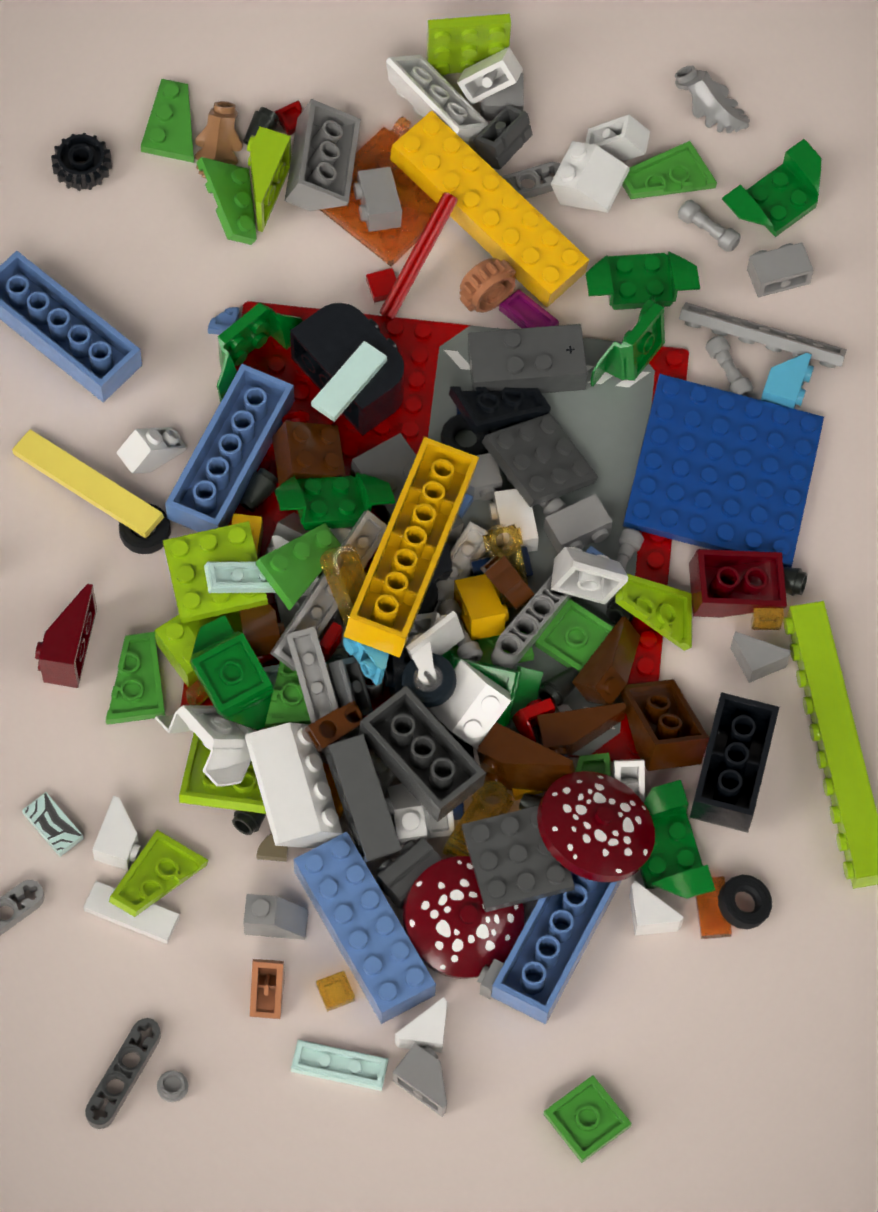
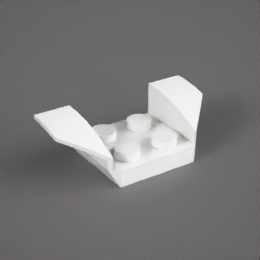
M183 705L175 714L156 716L155 719L168 733L193 731L202 740L203 745L211 750L203 772L216 787L235 785L242 782L251 763V757L245 740V735L253 732L251 728L222 718L223 716L218 714L214 706Z

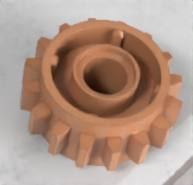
M490 258L480 262L463 278L460 284V301L470 312L475 310L476 312L484 313L495 309L512 293L515 287L516 277L514 274L516 271L505 259L500 261L499 259Z

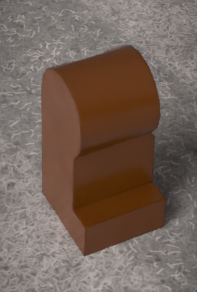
M501 552L480 568L516 610L535 595Z
M352 701L308 725L305 731L319 753L328 745L333 744L358 728L360 721L365 717L356 702Z

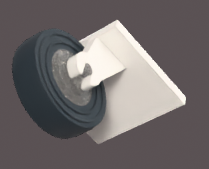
M454 611L448 615L440 616L434 622L433 627L425 633H419L414 636L409 645L406 646L411 661L403 671L402 685L403 688L407 686L425 707H436L445 703L453 695L456 688L457 680L454 668L446 658L441 656L465 638L458 616Z

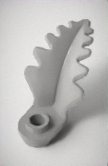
M686 66L675 74L677 88L689 90L692 94L693 115L696 118L706 116V127L710 128L718 123L717 132H722L726 128V133H731L734 129L735 132L749 127L750 120L747 115H742L744 114L742 109L735 108L738 102L734 99L726 98L729 94L728 88L713 81L707 71L696 70L694 66Z

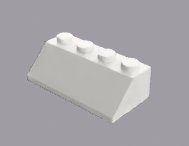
M422 55L389 57L386 61L388 79L396 88V92L413 105V109L417 114L425 117L430 111H433L475 151L474 139L489 123Z
M289 722L245 735L275 846L316 848L343 834L323 768V762L305 731L306 727L310 724Z

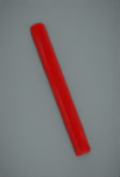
M447 192L442 194L380 309L382 316L391 320L395 318L458 202V199Z

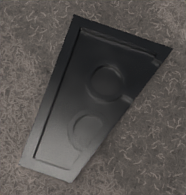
M451 386L449 396L474 434L525 422L549 414L551 410L550 405L538 388L505 387L503 391H487L486 387H476L475 391H462L459 386Z

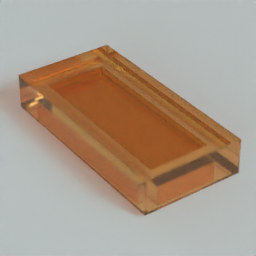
M712 877L716 890L695 896L701 939L731 937L732 935L731 924L722 916L718 907V895L725 884V877Z

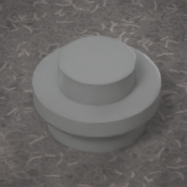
M168 1071L162 1074L157 1082L158 1094L168 1102L180 1101L188 1092L186 1077L178 1071Z

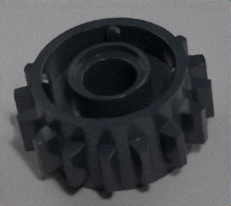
M86 133L71 134V137L61 140L60 146L54 147L55 155H51L53 174H57L58 182H65L68 189L72 187L78 191H81V189L92 190V187L102 185L103 178L109 177L108 169H112L111 151L106 149L104 141L99 142L96 135L92 137L86 135Z

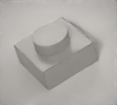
M494 959L490 967L484 966L477 982L481 983L480 995L491 999L492 985L504 963Z

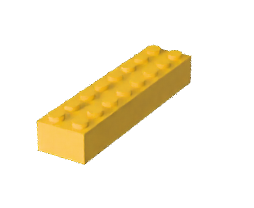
M430 111L392 144L390 160L437 204L444 192L455 196L458 202L450 217L493 258L500 261L505 259L516 271L514 274L516 279L546 308L586 273L590 259L433 111Z
M424 437L350 613L343 637L400 658L473 478L479 457Z

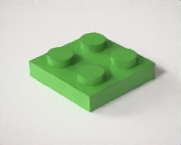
M569 599L537 639L535 647L565 667H573L580 672L614 627Z
M594 1075L546 1109L543 1114L581 1163L629 1129L632 1124Z

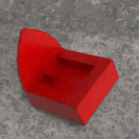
M551 698L543 701L542 699H536L528 703L525 708L519 710L512 717V720L521 735L536 742L532 728L537 724V715L555 713V706Z

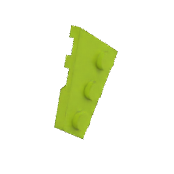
M627 574L628 582L616 593L615 603L685 651L692 648V593Z
M156 830L111 894L109 902L136 917L206 867L208 859Z

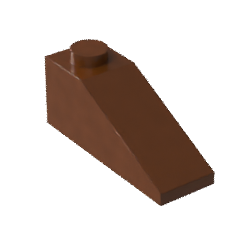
M269 603L268 605L239 611L243 634L256 657L269 655L285 631L284 622L278 623L276 611Z
M622 616L572 681L588 702L611 705L627 685L641 636L626 617Z
M626 703L537 715L536 728L539 744L565 757L572 755L623 721L626 714Z

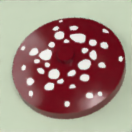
M578 771L566 774L552 783L540 801L537 823L539 833L546 848L562 866L580 877L597 882H617L627 879L643 867L653 851L655 828L646 805L632 789L611 776L592 771Z
M470 856L449 857L434 863L424 870L411 885L403 907L404 930L423 963L439 974L458 979L479 977L484 966L490 967L494 959L505 963L524 928L525 922L523 903L485 912Z

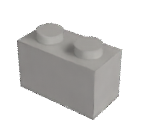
M391 167L358 171L357 183H353L355 199H360L361 221H366L368 232L401 227L402 207Z
M802 242L794 245L791 243L785 244L778 249L770 251H758L750 256L747 267L758 298L809 285L814 271Z
M596 494L545 517L544 532L557 554L564 547H577L582 550L584 546L590 543H600L608 538L612 528V520Z

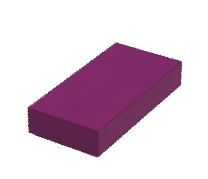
M520 289L499 304V311L521 329L559 326V321Z

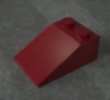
M698 549L689 562L693 617L722 618L787 607L782 552Z
M92 584L85 585L45 631L43 642L37 643L35 659L39 660L38 671H41L44 683L73 688L79 687L97 612Z

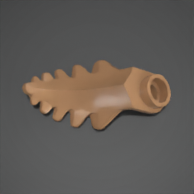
M224 101L214 103V108L208 114L207 125L195 138V144L203 147L195 154V159L199 160L201 157L228 164H238V159L233 151H241L243 143L234 127L238 117L235 104ZM199 171L202 178H206L204 171Z

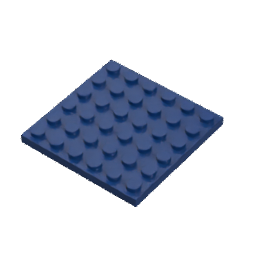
M659 374L622 526L711 550L782 552L783 567L791 568L824 417Z

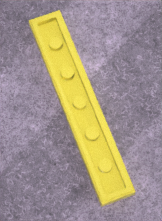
M31 429L12 449L15 456L144 538H147L164 518L161 511Z

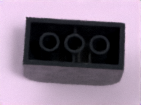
M333 303L324 306L290 330L291 359L322 390L364 341L387 356V362L342 413L363 436L394 414L401 406L404 397V361L394 341L390 338L386 339L380 333V328L373 319L368 320L359 309L350 304Z
M721 692L689 818L746 833L749 832L780 707Z

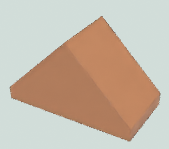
M253 959L250 1017L280 1019L285 977L284 961Z

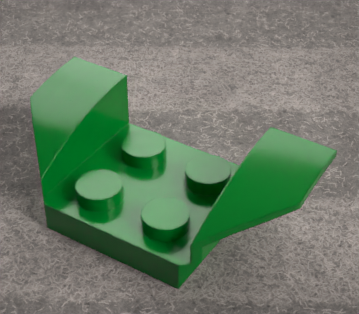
M803 139L785 152L782 165L747 190L740 184L722 197V200L739 219L763 225L777 237L817 207L822 158Z
M669 251L668 254L653 253L609 257L606 255L586 272L588 296L608 295L609 305L614 310L642 308L652 295L656 296L655 302L663 307H670L676 301L678 291L700 290L697 266Z
M652 295L643 305L638 323L632 331L628 330L622 344L614 341L592 370V387L605 372L621 380L635 381L664 345V307L655 302V295Z
M259 302L217 336L221 373L216 387L220 402L237 373L235 366L242 364L247 355L255 348H261L270 336L287 350L291 346L290 330L303 322L302 318L276 313L273 309Z
M356 472L355 477L296 479L293 476L275 489L280 511L298 510L301 524L305 530H313L324 523L331 529L354 527L364 511L368 510L371 512L372 505L395 503V498L388 482Z
M223 615L199 628L190 664L219 715L223 716L222 718L258 731L265 727L271 696L274 693L273 685L245 635L240 631L234 632L228 619Z
M449 650L441 655L451 663L453 668L457 666L461 659L510 692L511 702L496 721L503 726H506L519 710L525 708L528 703L538 698L543 671L517 666V669L513 670L455 657L453 651ZM433 684L429 685L431 690L436 688Z
M681 780L653 787L644 801L655 828L653 851L640 869L645 888H661L686 899L715 891L709 867L702 864L686 813L689 804Z

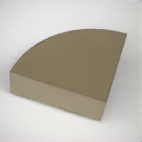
M270 834L260 844L256 857L258 860L287 862L288 847L275 846L273 835Z

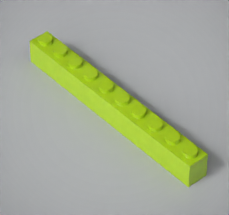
M824 601L790 606L787 617L783 619L786 635H791L790 654L792 660L797 661L799 668L796 671L797 683L799 688H804L806 696L803 697V707L805 714H810L812 724L809 726L810 736L813 742L817 741L819 749L816 752V759L819 769L823 768L825 774L823 779L824 793L831 798L830 817L833 824L837 823L839 830L836 840L839 851H844L846 862H843L844 874L847 880L851 879L853 889L878 885V814Z

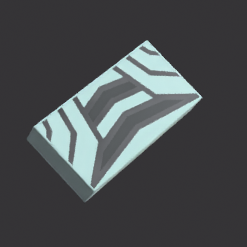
M46 792L22 810L24 816L59 857L84 839L81 832Z

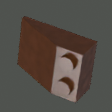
M670 679L626 685L620 694L623 703H626V716L636 752L640 759H644L647 771L702 764L709 737L675 680Z
M497 722L477 749L481 768L486 772L485 781L494 787L501 786L507 790L514 788L547 791L557 779L575 772L573 760Z

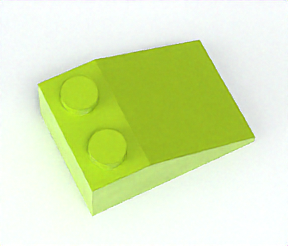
M259 126L256 135H251L247 151L250 152L248 166L251 167L257 230L263 232L289 173L291 136Z
M239 611L223 614L228 619L234 632L240 631L243 633ZM177 615L154 630L156 645L188 688L200 682L190 664L199 628L223 615L181 624L180 616Z

